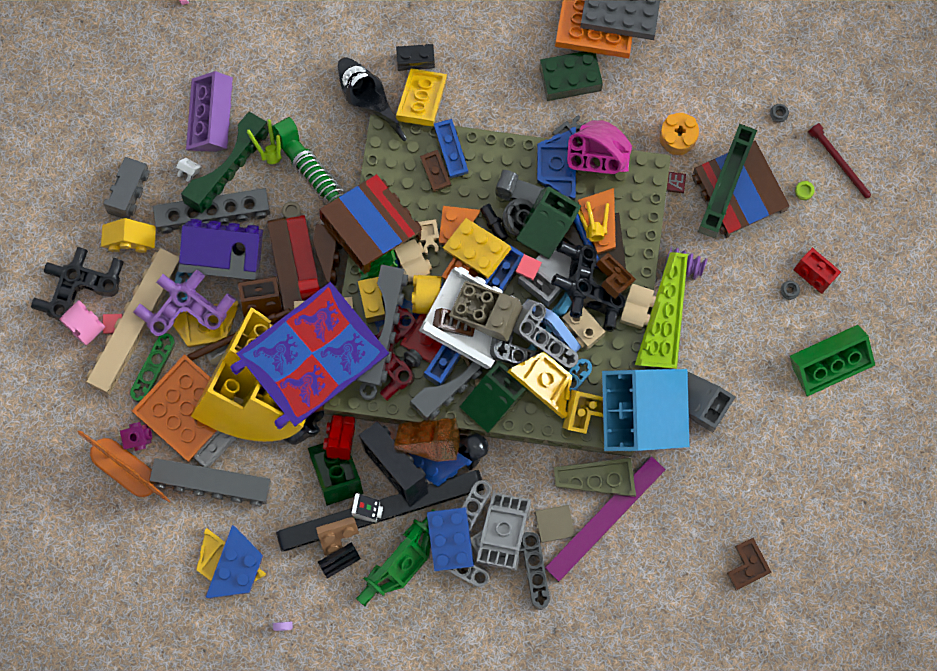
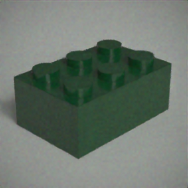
M582 51L540 59L539 68L547 101L602 91L603 82L596 53Z

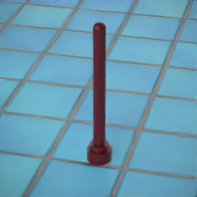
M818 123L808 131L809 135L821 142L865 198H870V191L826 138L822 125Z

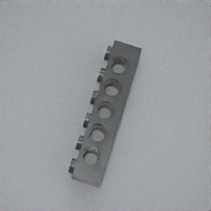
M266 188L217 195L212 205L202 214L184 204L183 201L153 205L155 226L157 231L162 234L171 233L175 229L182 231V226L187 221H190V219H200L202 223L219 221L221 225H225L232 220L244 222L251 217L263 219L267 217L266 215H270ZM248 203L255 204L252 209L245 208ZM229 206L236 207L233 212L226 211ZM210 209L217 210L214 215L207 214ZM191 212H198L195 218H189V214ZM173 215H179L176 221H171L170 218Z

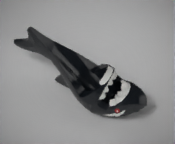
M348 57L340 59L337 66L338 76L346 101L359 110L381 116L389 123L403 141H406L407 138L389 107L380 78L353 59Z

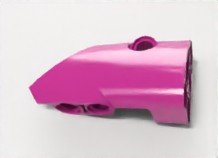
M592 120L582 125L580 131L569 138L567 162L569 167L574 170L608 174L629 171L632 145L626 136L611 123L604 120ZM579 137V141L583 144L579 145L576 141V138ZM576 155L581 158V160H582V163H581V164H578V163L576 162V160H575V156H576ZM594 157L600 160V166L595 165Z

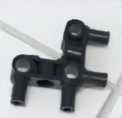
M561 240L556 251L571 257L569 278L556 273L551 280V285L562 288L568 294L572 301L571 317L580 318L584 305L605 314L603 329L608 332L614 331L617 316H619L621 308L625 305L624 296L620 294L614 298L602 286L594 282L592 278L593 270L597 262V252L591 245L574 246Z
M77 247L73 260L68 265L62 267L47 262L44 267V273L59 277L57 288L52 301L48 302L34 297L31 308L45 312L49 317L60 321L59 319L63 314L57 315V309L65 308L64 313L74 305V300L80 289H88L101 296H115L119 291V274L124 261L113 258L108 273L97 272L83 267L88 250ZM77 272L76 278L69 279L71 273ZM108 283L114 284L111 290H105V286Z

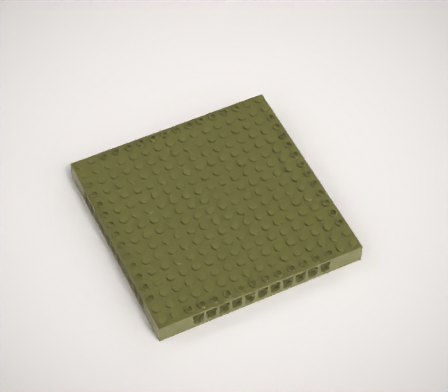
M370 114L359 185L377 174L381 180L384 179L391 193H395L398 196L400 204L410 211L414 221L422 222L436 219L439 235L443 206L480 210L484 205L491 204L497 217H500L502 220L504 210L510 203V201L504 200L495 194L502 170L516 173L518 180L546 188L537 183V144L544 140H549L548 138L454 126L468 168V174L450 178L434 126H423L398 121L407 138L406 141H403L381 116ZM438 150L451 186L433 192L420 156ZM632 150L629 159V171L608 174L576 170V198L573 200L578 203L579 199L614 188L615 213H619L626 270L636 279L633 284L654 290L671 155ZM576 155V162L581 164V158ZM594 157L595 165L600 166V160ZM480 211L478 218L473 223L494 235L493 231L487 227V221ZM504 227L509 236L504 240L505 243L534 259L540 255L516 240L517 236L511 234ZM415 236L408 240L415 239L417 243L420 242ZM564 238L562 239V241H564V242H566V243H568V244H571V243L567 242ZM434 240L438 245V253H435L434 247H429L427 249L428 255H425V253H422L425 260H429L432 266L430 275L442 276L453 256L444 251V245H439V240ZM421 242L424 249L426 242ZM348 255L342 296L352 297L353 310L371 332L377 335L378 330L375 322H366L358 281L361 280L362 276L359 273L358 266ZM594 267L592 278L597 285L601 286L608 276L602 273L600 268L595 269ZM480 273L478 274V277H480V278H482V279H484V280L486 279V278H485L483 275H481ZM517 273L503 292V294L518 298L522 305L527 299L542 303L518 284L520 275ZM407 282V286H403L402 294H404V298L407 301H412L414 287L413 284L409 285ZM631 286L621 293L625 298V302ZM562 290L550 306H545V308L552 310L566 291ZM571 305L564 315L559 316L561 321L562 317L565 316L571 310ZM583 305L603 328L605 314ZM624 306L621 308L619 316H617L614 331H606L605 336L590 349L586 350L583 347L576 352L578 360L587 359L592 364L590 375L577 391L603 396L602 371L644 370L645 366L635 365L647 326L643 325L642 329L620 323ZM649 307L647 314H651L652 307ZM407 308L408 311L413 315L412 310ZM525 323L522 324L521 330L525 328ZM384 324L380 326L379 332L383 329ZM514 332L512 344L528 349L531 344ZM404 337L394 346V354L401 361H404V353L409 351L400 345ZM554 343L551 345L550 351L553 350ZM515 351L513 354L516 361L521 360V354L518 351ZM423 359L418 367L409 366L415 376L414 382L404 390H398L388 401L379 393L392 381V377L387 373L386 382H382V386L376 385L377 395L372 400H365L361 397L360 386L363 382L355 380L324 404L325 415L348 416L361 420L411 427L416 426L418 428L469 435L478 433L483 437L632 457L634 451H604L603 417L591 415L587 434L562 428L564 418L562 419L529 390L496 426L487 433L459 408L476 387L473 378L467 383L469 386L461 394L457 392L453 396L455 399L447 407L444 405L439 409L440 414L432 420L430 418L425 421L410 406V401L425 387L437 386L424 378V372L430 364ZM459 359L444 384L456 379L467 370L468 366L464 359ZM502 362L508 369L515 366ZM559 364V365L562 366L567 372L571 369V368H568V367H566V366H563V365ZM584 364L583 366L579 365V372L575 374L578 376L580 380L582 378H580L579 375L582 373V371L587 372L586 364ZM492 367L489 369L483 368L481 370L483 373L478 379L482 380ZM403 372L400 375L402 382L409 379L408 372ZM573 378L570 388L576 386V381ZM367 386L363 393L371 395L374 389H370V386Z

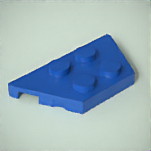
M572 127L567 132L557 134L551 139L537 144V183L545 187L549 186L572 200L576 198V170L569 167L567 157L568 141L571 135L576 133V127Z
M413 427L409 454L414 459L413 464L417 468L420 466L426 474L425 478L436 486H440L447 478L458 473L457 470L463 466H469L472 463L471 460L418 427Z
M233 525L206 595L208 599L249 594L263 559V555Z

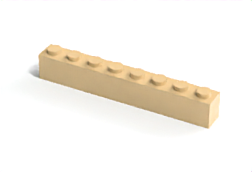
M162 248L152 256L150 268L145 269L141 284L135 287L131 302L128 301L124 307V315L115 323L113 335L108 336L104 351L98 354L94 369L91 368L87 374V383L108 395L113 391L147 329L146 322L134 314V310L139 304H142L154 314L167 292L156 282L162 274L173 281L178 272L179 257Z

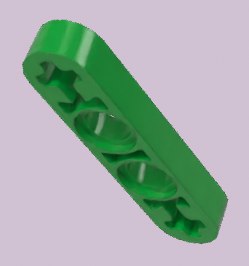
M165 333L157 338L130 390V395L136 402H140L154 387L173 351L175 340L171 334ZM169 338L171 344L166 345L163 349L167 353L164 354L162 351L157 350L158 347L160 349L163 347L161 341ZM159 354L163 357L160 364L152 362L154 355ZM145 372H153L154 377L151 381L143 379ZM141 381L143 384L149 385L148 388L143 387L142 392L144 395L136 398L135 391H139L142 387L139 382Z

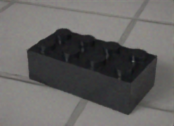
M377 421L359 434L363 450L409 506H411L428 493L426 474L420 466L417 468L413 464L414 459L408 452L405 454L402 451L403 447L397 439L393 440L391 438L389 429L385 425L381 426Z

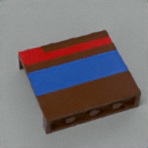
M756 140L752 143L719 232L722 235L724 234L726 238H729L731 233L777 212H780V214L786 212L790 206ZM728 153L694 168L693 181L696 185L700 186L702 199L705 202L707 201L708 204Z
M377 174L319 209L322 222L363 274L370 271V263L415 236L418 240H421V225L418 221L412 219L410 211L400 204L398 196L395 193H391L384 179L381 180Z

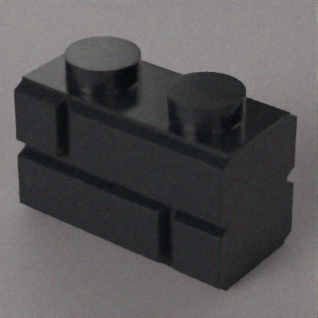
M425 44V46H396L398 71L435 68L433 44Z

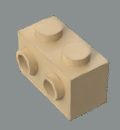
M584 307L580 318L571 317L570 311L562 317V322L575 337L581 348L584 347L588 350L605 336L606 331Z

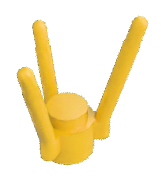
M587 201L586 205L590 220L589 227L581 209L578 215L585 229L587 239L591 242H598L604 239V235L608 234L609 204H605L602 226L599 222H594L591 205Z

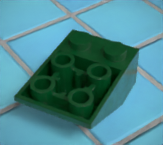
M549 186L541 190L516 240L550 259L572 225L581 205Z
M498 361L459 406L487 433L496 426L528 391L525 386L507 372L508 368L501 361Z

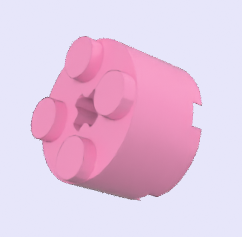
M80 300L59 319L86 346L105 328L98 320L99 318L92 311H88Z

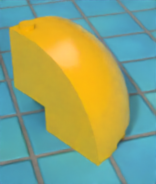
M252 307L218 363L191 417L217 431L237 438L263 442L278 441L289 438L303 428L305 420L296 427L289 421L282 429H278L274 421L284 415L282 410L247 367L237 375L230 368L232 364L241 360L236 354L273 326L270 324L271 320Z

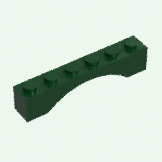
M248 112L238 124L237 141L228 159L213 172L193 179L181 193L184 204L201 214L208 209L215 197L222 193L228 181L234 178L237 170L245 165L250 154L257 150L247 130L251 131L259 144L269 134L267 121Z
M739 123L698 233L716 239L757 133L756 129Z

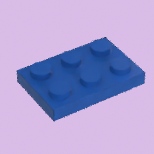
M467 507L427 512L434 571L473 567L474 561Z

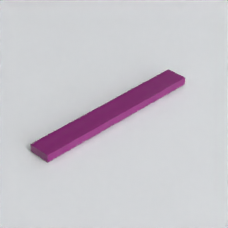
M651 456L633 475L636 497L614 495L545 567V570L559 582L666 469Z

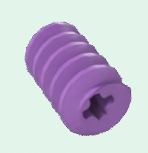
M676 248L673 252L679 253V248ZM690 253L687 259L686 277H689L692 273L694 280L698 276H702L708 259L705 258L700 262V256H697L694 260L693 253Z

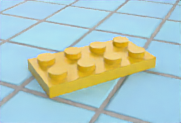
M410 69L396 114L397 120L433 127L447 81V74Z

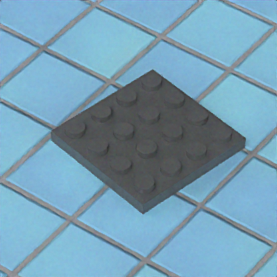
M585 0L580 28L654 40L660 0Z

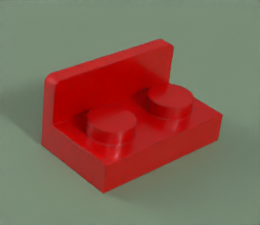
M813 247L793 269L821 294L825 292L841 273L838 268Z

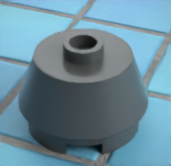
M515 199L504 210L502 216L503 225L514 236H518L533 207L530 201Z

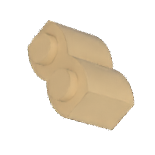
M412 239L394 249L401 268L405 269L406 275H408L409 285L413 284L414 275H430L432 266L429 260H425L422 255L424 249L421 242L417 243L415 239Z
M632 284L619 322L642 329L643 325L647 326L650 319V314H647L649 307L653 308L656 296H653L654 290Z

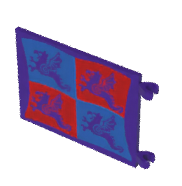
M329 282L236 354L241 360L232 364L230 368L235 375L239 374L245 367L250 370L284 413V415L274 421L275 426L278 429H282L289 421L296 427L388 356L389 352L335 286Z

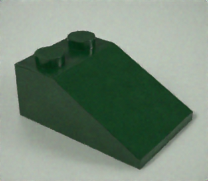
M323 443L308 448L326 506L355 497L356 493L364 494L352 456H350L349 460L328 458L326 450L323 449Z

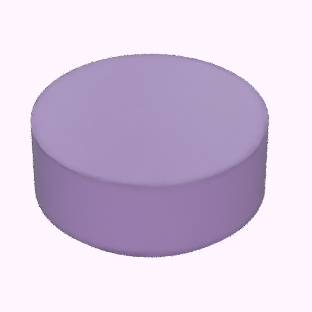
M292 621L273 623L274 631L292 630L293 628Z

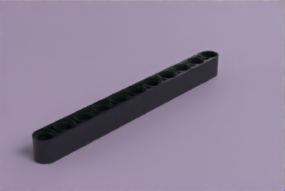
M474 470L448 478L440 486H436L433 483L428 484V493L411 506L400 494L380 499V506H383L382 517L377 518V523L469 495L474 484L482 480L480 471ZM484 484L478 485V492L485 489ZM352 508L277 531L276 536L281 552L320 541L316 527L353 517ZM355 519L358 529L376 524V522Z

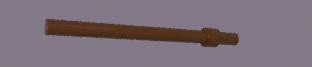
M288 308L277 314L268 315L267 318L271 320L270 324L274 325L290 313L291 309ZM235 333L187 354V357L193 361L230 344Z

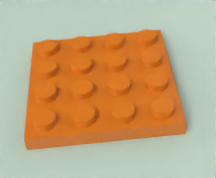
M585 0L562 1L555 47L629 59L632 44L631 36L580 28Z
M184 354L134 407L132 412L187 462H190L217 430L191 417L211 377Z

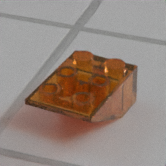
M443 418L441 420H424L422 422H404L399 424L394 449L437 462L457 460L460 443L456 418Z

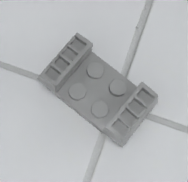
M493 492L476 561L478 564L517 571L524 529L531 511V499Z

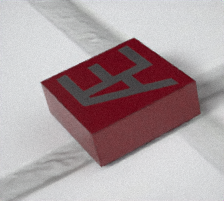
M669 172L666 192L684 194L686 174Z

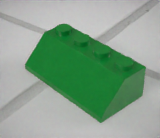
M859 325L790 355L793 370L807 397L875 366L869 336Z

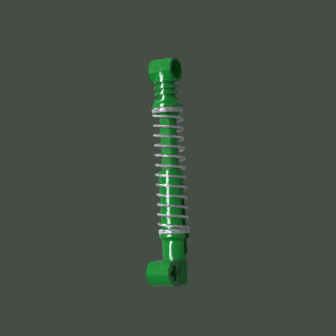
M290 117L272 126L275 142L276 136L280 135L281 149L291 160L293 168L299 171V175L303 176V180H307V185H311V190H315L314 193L319 195L320 200H323L324 205L343 195L340 194L341 191L345 194V191L341 189V186L337 184L328 170L321 165L312 151L306 149L301 144L297 126Z

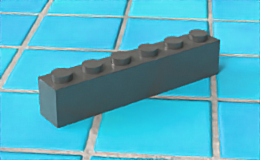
M154 458L150 476L151 484H154L159 489H165L166 486L173 487V491L184 493L185 490L192 491V494L204 496V493L211 494V497L223 500V497L231 498L232 502L242 503L243 500L250 501V505L260 507L262 504H267L271 480L268 478Z

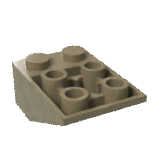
M465 281L449 316L488 336L508 342L523 306L518 298Z

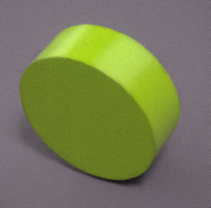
M808 181L799 182L795 188V194L800 200H809L815 192L813 184Z

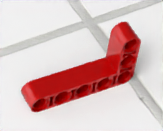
M305 215L286 218L298 276L299 291L302 301H306L319 291L320 287Z

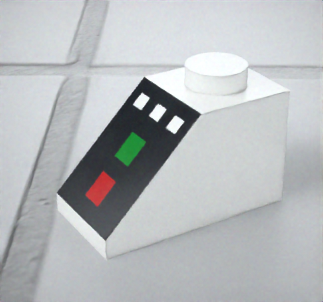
M356 493L352 508L354 518L377 523V518H381L383 506H380V501Z

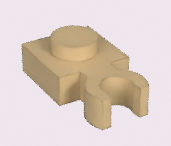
M436 219L419 222L422 227L420 242H426L424 245L425 255H428L427 249L429 247H434L435 253H438V245L434 242V240H439Z

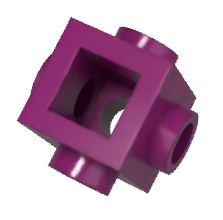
M140 422L129 424L128 429L120 430L124 449L134 447L135 451L146 449V444L152 443V431L148 428L147 424L141 425Z

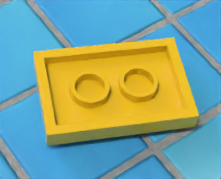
M465 218L443 246L445 252L486 278L492 275L512 249L510 245Z

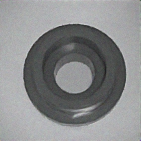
M775 104L770 110V116L776 122H783L788 118L789 110L783 104ZM776 111H781L783 115L778 116Z
M786 281L781 286V294L788 300L795 299L800 293V287L794 281ZM787 288H792L793 293H788Z
M410 349L404 353V361L409 366L418 367L421 364L422 357L416 350Z

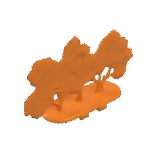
M78 431V434L92 445L90 449L92 462L108 476L138 497H146L154 492L162 499L171 503L154 484H151L150 476L152 469L110 438H102L95 441L82 431Z

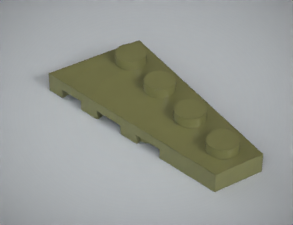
M631 458L554 467L556 488L636 497Z

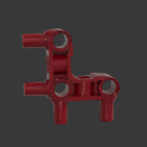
M400 305L397 312L400 313L398 325L395 324L393 332H396L395 342L390 344L389 349L392 352L390 363H386L385 371H388L392 381L379 392L387 401L398 390H404L407 386L411 385L415 379L410 367L394 354V346L403 337H407L417 324L416 318L408 309L402 308ZM405 317H411V324L409 326L402 325ZM382 330L377 335H375L378 340L381 336ZM403 372H408L409 379L402 382L400 375Z

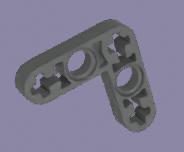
M512 331L508 342L501 344L502 340L492 337L490 354L495 360L516 366L527 360V358L529 359L539 353L513 345L514 331ZM500 347V350L503 351V354L499 355V351H497V348ZM515 351L520 352V361L514 359L513 354Z

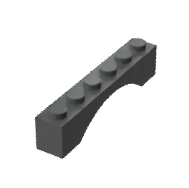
M381 264L377 284L382 292L385 303V322L379 341L389 352V355L356 379L358 382L382 386V382H386L388 371H385L386 363H390L392 352L389 351L390 344H394L396 332H393L395 324L398 325L400 313H397L398 307L403 304L404 294H402L403 286H407L408 275H406L405 269Z
M499 347L497 351H499V353L501 352V353L503 354V351H501V350H500V347ZM472 362L467 370L456 379L436 387H425L410 401V406L425 421L430 418L432 420L440 414L439 409L445 405L447 407L454 401L455 398L453 396L457 392L461 394L469 386L467 383L472 378L476 380L483 373L481 370L484 367Z

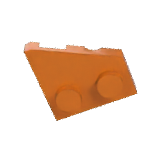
M443 206L439 245L447 243L465 218L474 222L478 218L480 210Z

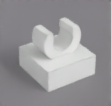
M184 158L176 166V168L180 169L177 175L181 177L184 172L187 173L186 181L189 182L193 179L194 175L200 172L202 166L188 158Z

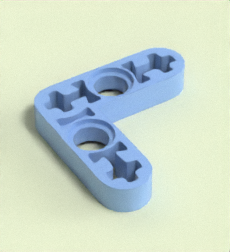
M536 306L532 309V314L536 311ZM546 308V314L541 323L547 325L558 340L577 352L581 348L580 344L554 312Z

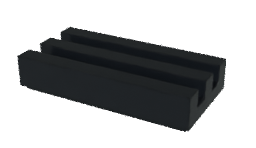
M351 542L318 561V564L328 579L361 558Z

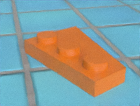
M614 188L579 199L578 204L581 205L580 209L588 227L590 220L586 202H590L594 222H599L602 226L605 204H609L608 234L604 235L603 240L592 243L597 255L615 249Z

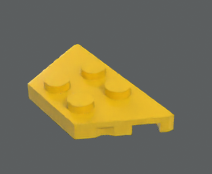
M235 301L226 312L225 320L215 330L200 324L198 319L188 311L178 314L173 327L187 347L212 344L229 335L239 302ZM215 315L209 316V320L212 323L219 322Z
M540 352L508 369L507 372L558 416L562 419L567 417L566 404L570 399L569 388L572 383V375L547 353Z
M206 528L196 570L212 581L226 542ZM260 568L255 581L266 576V573Z

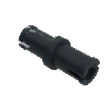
M491 204L481 207L480 211L487 221V227L493 231L497 238L502 241L506 240L509 236L501 224V218L497 217Z

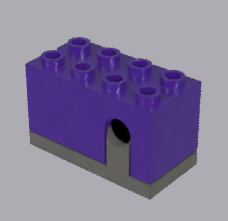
M190 219V221H187L182 226L178 272L194 273L195 270H198L204 275L256 280L260 273L263 229H259V226L256 225L240 227L238 223L221 225L219 221L202 223L200 219ZM236 243H242L245 246V251L239 250Z

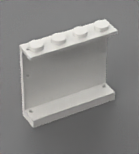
M455 267L449 273L419 331L480 366L489 369L495 361L490 354L491 336L475 329L473 337L441 331L433 326L436 309L445 308L452 310L465 281L503 293L500 288L496 286L490 287L485 284L486 281L478 276L474 278L469 275L468 270L462 267ZM450 317L449 326H451L452 317Z

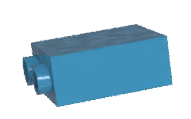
M687 369L602 371L604 451H644L690 447Z

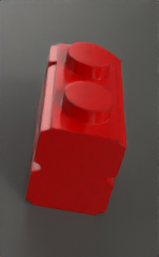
M333 415L331 422H327L326 434H329V436L324 438L323 449L326 450L328 458L350 459L355 433L354 417Z

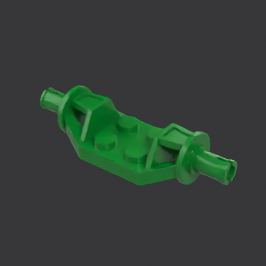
M427 517L422 522L414 519L413 524L402 534L406 539L400 543L398 548L387 558L381 567L376 564L368 577L363 578L367 582V586L355 599L364 607L376 593L384 597L387 592L404 588L428 560L431 542ZM422 532H423L424 535H423V539H422L421 546H420V545L418 544V541H419L420 536H421V534H422ZM386 578L390 580V582L381 586L377 585Z

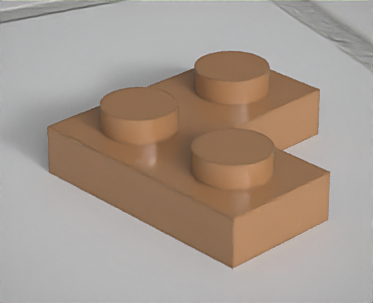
M354 516L316 527L325 556L343 547L341 539L359 534Z

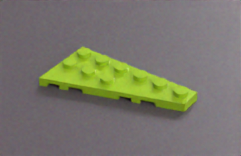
M670 252L635 365L677 369L688 254Z

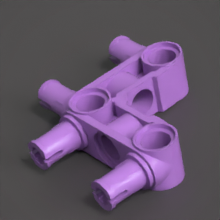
M195 270L187 282L176 284L166 275L162 274L156 283L168 291L170 297L157 313L153 314L142 304H139L133 313L144 320L147 327L156 336L165 334L174 324L178 314L183 311H188L203 326L215 330L225 320L226 312L236 299L227 293L219 304L214 306L195 290L205 277L198 270ZM185 292L188 298L182 300L179 298L178 293ZM215 315L219 322L212 323L209 320V316ZM155 322H162L164 329H158L155 326Z

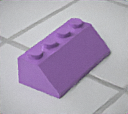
M214 71L192 79L186 150L217 152L227 149L233 77Z

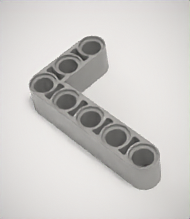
M480 480L474 484L463 507H467L470 532L492 491V485L487 480ZM479 484H485L487 486L488 490L486 494H480L478 492L477 488ZM470 501H475L478 504L476 512L468 508ZM475 562L473 567H468V572L466 573L460 572L459 568L447 570L477 587H483L490 580L489 571ZM476 573H484L486 576L485 581H477Z

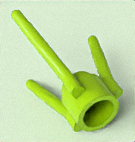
M268 119L271 145L266 146L264 152L251 131L247 130V133L260 153L262 161L266 160L268 164H276L282 159L280 135L276 136L275 145L272 123Z

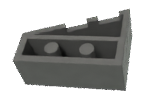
M128 157L124 158L116 175L115 185L110 187V191H112L109 200L105 199L103 202L108 214L130 219V216H134L137 205H135L137 198L140 199L143 193V181H147L150 174L146 163Z

